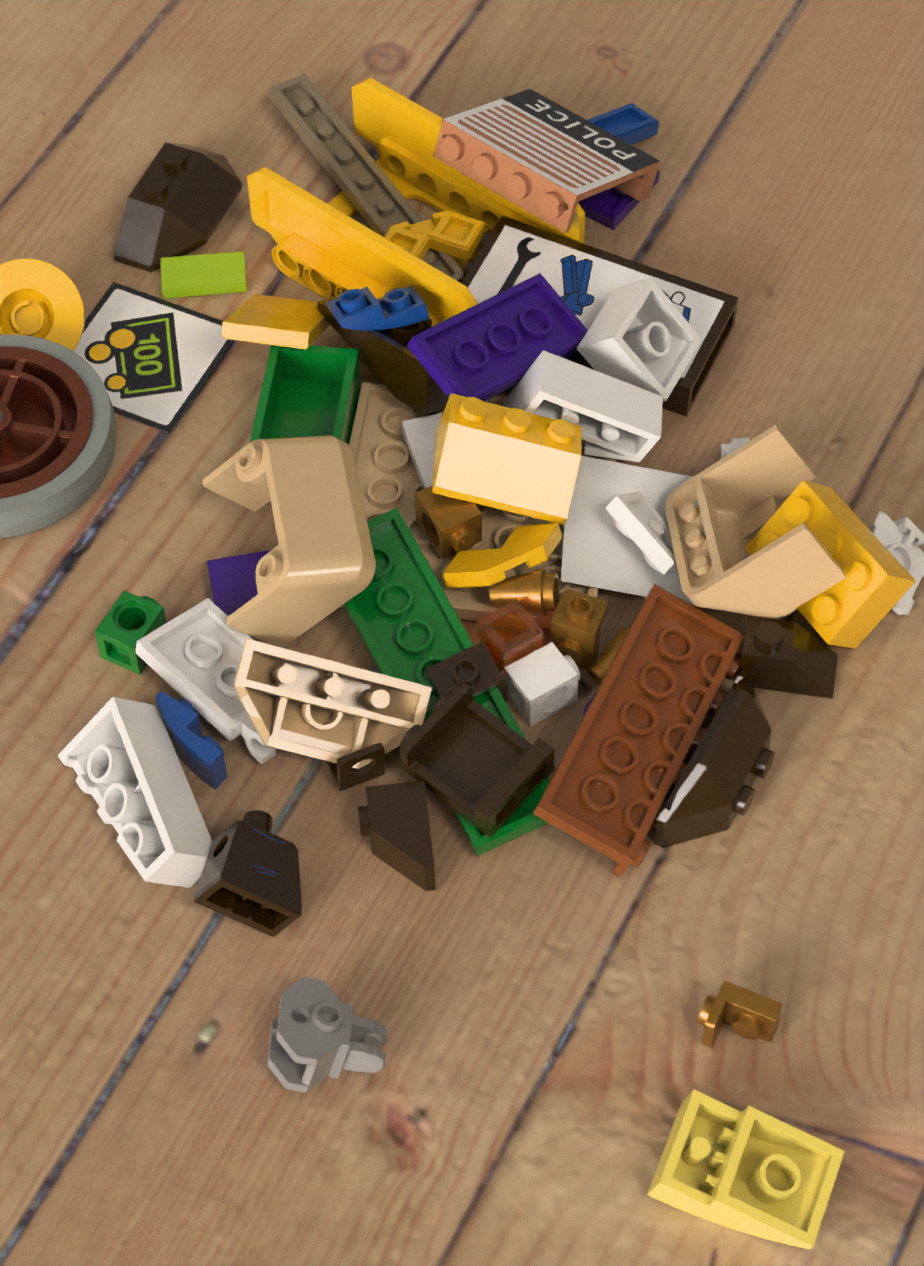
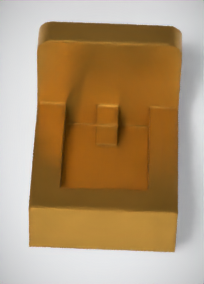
M565 590L550 621L549 643L553 642L563 656L569 655L577 667L588 669L598 657L600 627L608 611V601L572 590Z

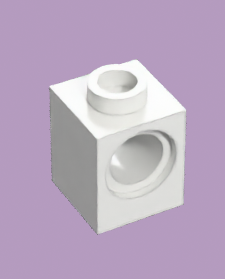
M553 642L504 667L507 698L530 727L578 701V680L581 678L579 669L574 660L569 655L563 656Z

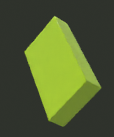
M244 251L161 258L163 299L247 292Z

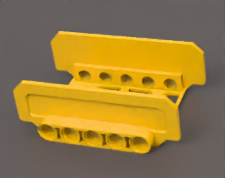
M371 77L357 82L351 87L355 132L359 137L372 143L380 155L376 163L406 200L417 199L439 212L449 210L486 222V231L488 229L494 230L501 216H505L584 244L585 212L579 203L577 204L569 232H562L434 158L433 155L443 118ZM267 167L255 170L247 176L252 220L256 225L269 232L278 244L271 251L275 265L286 276L325 300L338 297L347 290L368 287L374 297L379 299L384 297L390 290L412 286L426 304L429 319H432V327L478 304L465 285L352 219L351 217L357 212V209L342 191L327 204ZM473 253L470 259H476L479 253ZM452 256L464 271L468 261Z

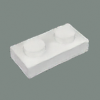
M640 492L617 495L606 507V510L615 519L617 529L639 546L644 552L645 561L654 570L661 572L663 575L677 573L678 569L668 524Z

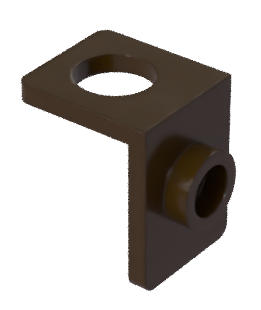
M484 642L427 669L428 677L439 697L448 691L454 692L465 682L472 688L473 697L497 687L505 702H507L504 678Z
M377 743L337 759V764L326 761L339 790L343 791L385 775V749L382 743ZM372 759L369 764L360 769L352 768L360 761Z

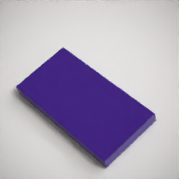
M539 273L411 337L407 347L448 398L452 393L464 397H475L485 402L517 385L543 350L565 359L578 353L577 347L588 330L543 275Z

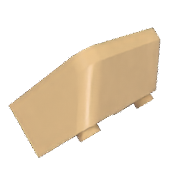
M777 425L769 428L672 491L665 502V513L681 588L695 606L770 619L790 615L800 605L846 578L844 570L805 523L752 555L745 550L749 542L779 509L778 501L791 494L803 480L810 482L816 478L815 472Z
M332 435L254 440L202 479L203 487L254 512H257L271 501L279 543L278 546L263 556L257 564L256 585L258 595L226 618L227 626L267 644L283 648L355 597L371 582L375 573L376 561L352 449L346 442Z

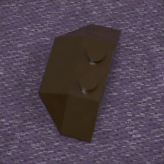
M165 142L127 198L114 252L115 261L154 272L161 268V258L184 256L205 245L242 189V182L225 156L191 145Z
M737 674L734 683L658 815L656 819L655 845L665 848L728 830L737 813L744 816L748 811L755 793L752 785L757 776L763 779L766 777L774 760L775 752L769 750L772 729L747 675Z

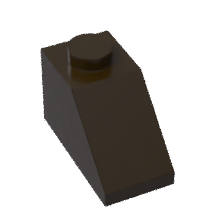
M748 616L740 673L748 676L753 688L833 699L838 655L796 622Z
M417 781L366 787L368 806L358 807L361 836L371 835L372 854L423 890H436L425 782Z

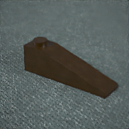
M339 296L318 301L317 310L352 349H359L361 360L396 399L413 408V411L420 415H432L445 409L449 398L407 347L411 337L432 327V319L386 330H352L342 328L328 308L327 302L339 298Z

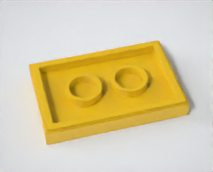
M254 294L223 321L222 337L238 341L307 349L330 326V323L317 310L318 302Z

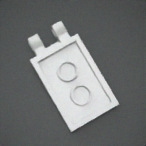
M209 598L137 640L136 654L226 739L231 741L241 735L249 752L260 764L276 755V748L263 744L233 687L244 641L246 638L253 639L249 635L227 626L226 618L228 616Z

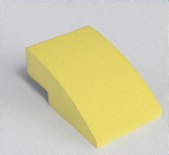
M694 1089L681 1102L647 1195L677 1209L736 1231L786 1245L811 1249L814 1246L845 1151L749 1105L741 1112Z

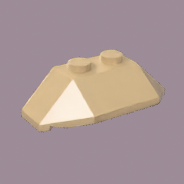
M247 638L244 641L233 684L239 699L265 746L336 764L338 758L377 743H382L385 754L400 746L404 735L411 727L416 724H423L432 687ZM372 759L360 761L352 768L360 769L369 764Z

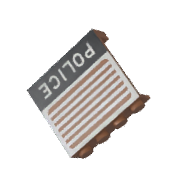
M532 89L443 119L433 155L434 158L564 233L570 230L578 201L615 187L638 201L649 198L660 164V160Z

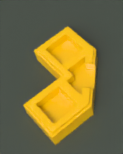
M445 210L431 214V219L410 225L406 221L391 225L384 238L423 260L429 249H433L468 261L486 233V222Z
M559 523L516 526L501 548L459 551L443 572L446 587L491 586L505 580L504 571L520 564L526 563L529 568L546 562L562 539Z

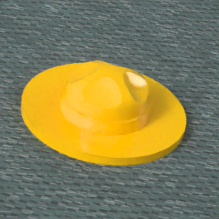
M16 259L0 264V335H25L42 338L58 343L74 352L83 334L85 311L81 295L72 280L52 264L36 259Z

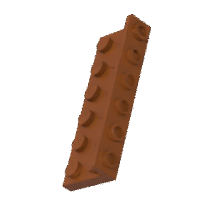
M654 584L638 611L533 814L615 860L616 863L611 873L620 877L630 865L638 868L652 844L645 837L651 826L656 828V819L667 802L664 798L669 788L674 790L688 765L683 762L688 750L692 753L695 752L708 729L701 725L705 715L713 716L726 692L719 688L723 679L730 680L742 661V655L737 653V650L745 635Z

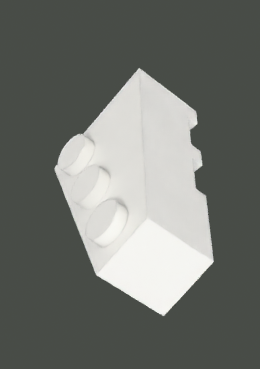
M544 350L503 402L504 407L518 408L528 413L551 419H562L571 424L581 426V448H584V455L640 463L661 438L663 396Z

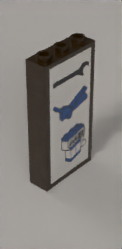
M501 216L494 230L488 229L482 239L480 253L476 259L471 258L468 261L463 273L464 279L461 284L469 289L478 304L541 273L587 330H589L615 288L651 277L703 340L668 399L663 402V409L687 417L734 327L738 297ZM580 352L566 358L593 369Z

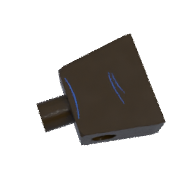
M253 810L247 812L243 820L232 824L212 843L193 902L274 937L302 914L298 849L294 843L271 833L273 818L270 814L260 810Z

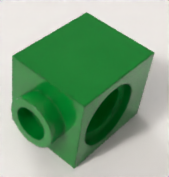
M124 590L94 631L100 657L141 675L148 664L136 654L137 640L167 623L164 607L148 596L139 597Z

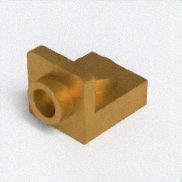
M724 980L717 997L708 995L701 1009L698 1024L704 1026L702 1044L713 1047L723 1024L731 1026L735 1033L744 1038L752 1040L761 1038L772 1042L779 1026L782 1003Z

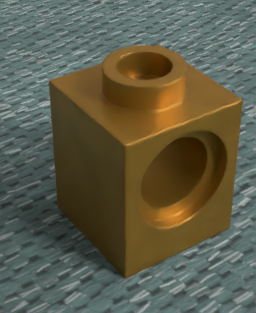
M432 486L414 493L416 522L442 559L459 551L469 550L475 544L482 541V513L475 503L432 493Z

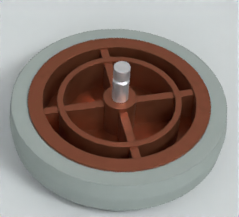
M3 334L0 335V538H7L31 533L60 521L77 510L95 493L105 479L113 461L116 447V424L114 409L103 381L94 368L81 356L58 343L25 335Z

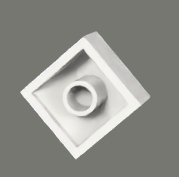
M649 277L613 290L580 342L577 350L594 370L663 396L664 402L668 399L703 340L655 281Z

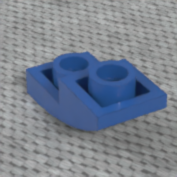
M412 286L390 290L384 297L379 299L374 297L368 287L351 289L343 292L339 298L327 302L332 315L340 326L346 329L365 331L386 330L429 319L426 304Z
M161 691L155 697L157 707L177 755L195 775L216 790L228 777L223 749L211 737L202 736L199 713L189 702L184 699L175 700Z

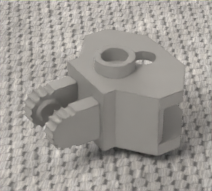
M303 977L282 992L279 1015L273 1019L271 1024L267 1065L285 1089L307 1093L327 1077L339 1078L342 1069L359 1073L365 1072L366 1074L378 1073V1071L383 1070L386 1054H384V1050L380 1049V1046H384V1042L387 1039L385 1025H382L381 1022H376V1020L372 1022L370 1019L352 1016L353 1006L343 1004L323 980Z

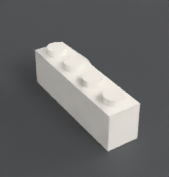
M112 697L58 754V757L64 766L72 767L78 775L75 781L83 793L91 794L100 807L96 812L105 824H111L119 834L117 842L145 882L190 888L201 877L213 842L157 705Z

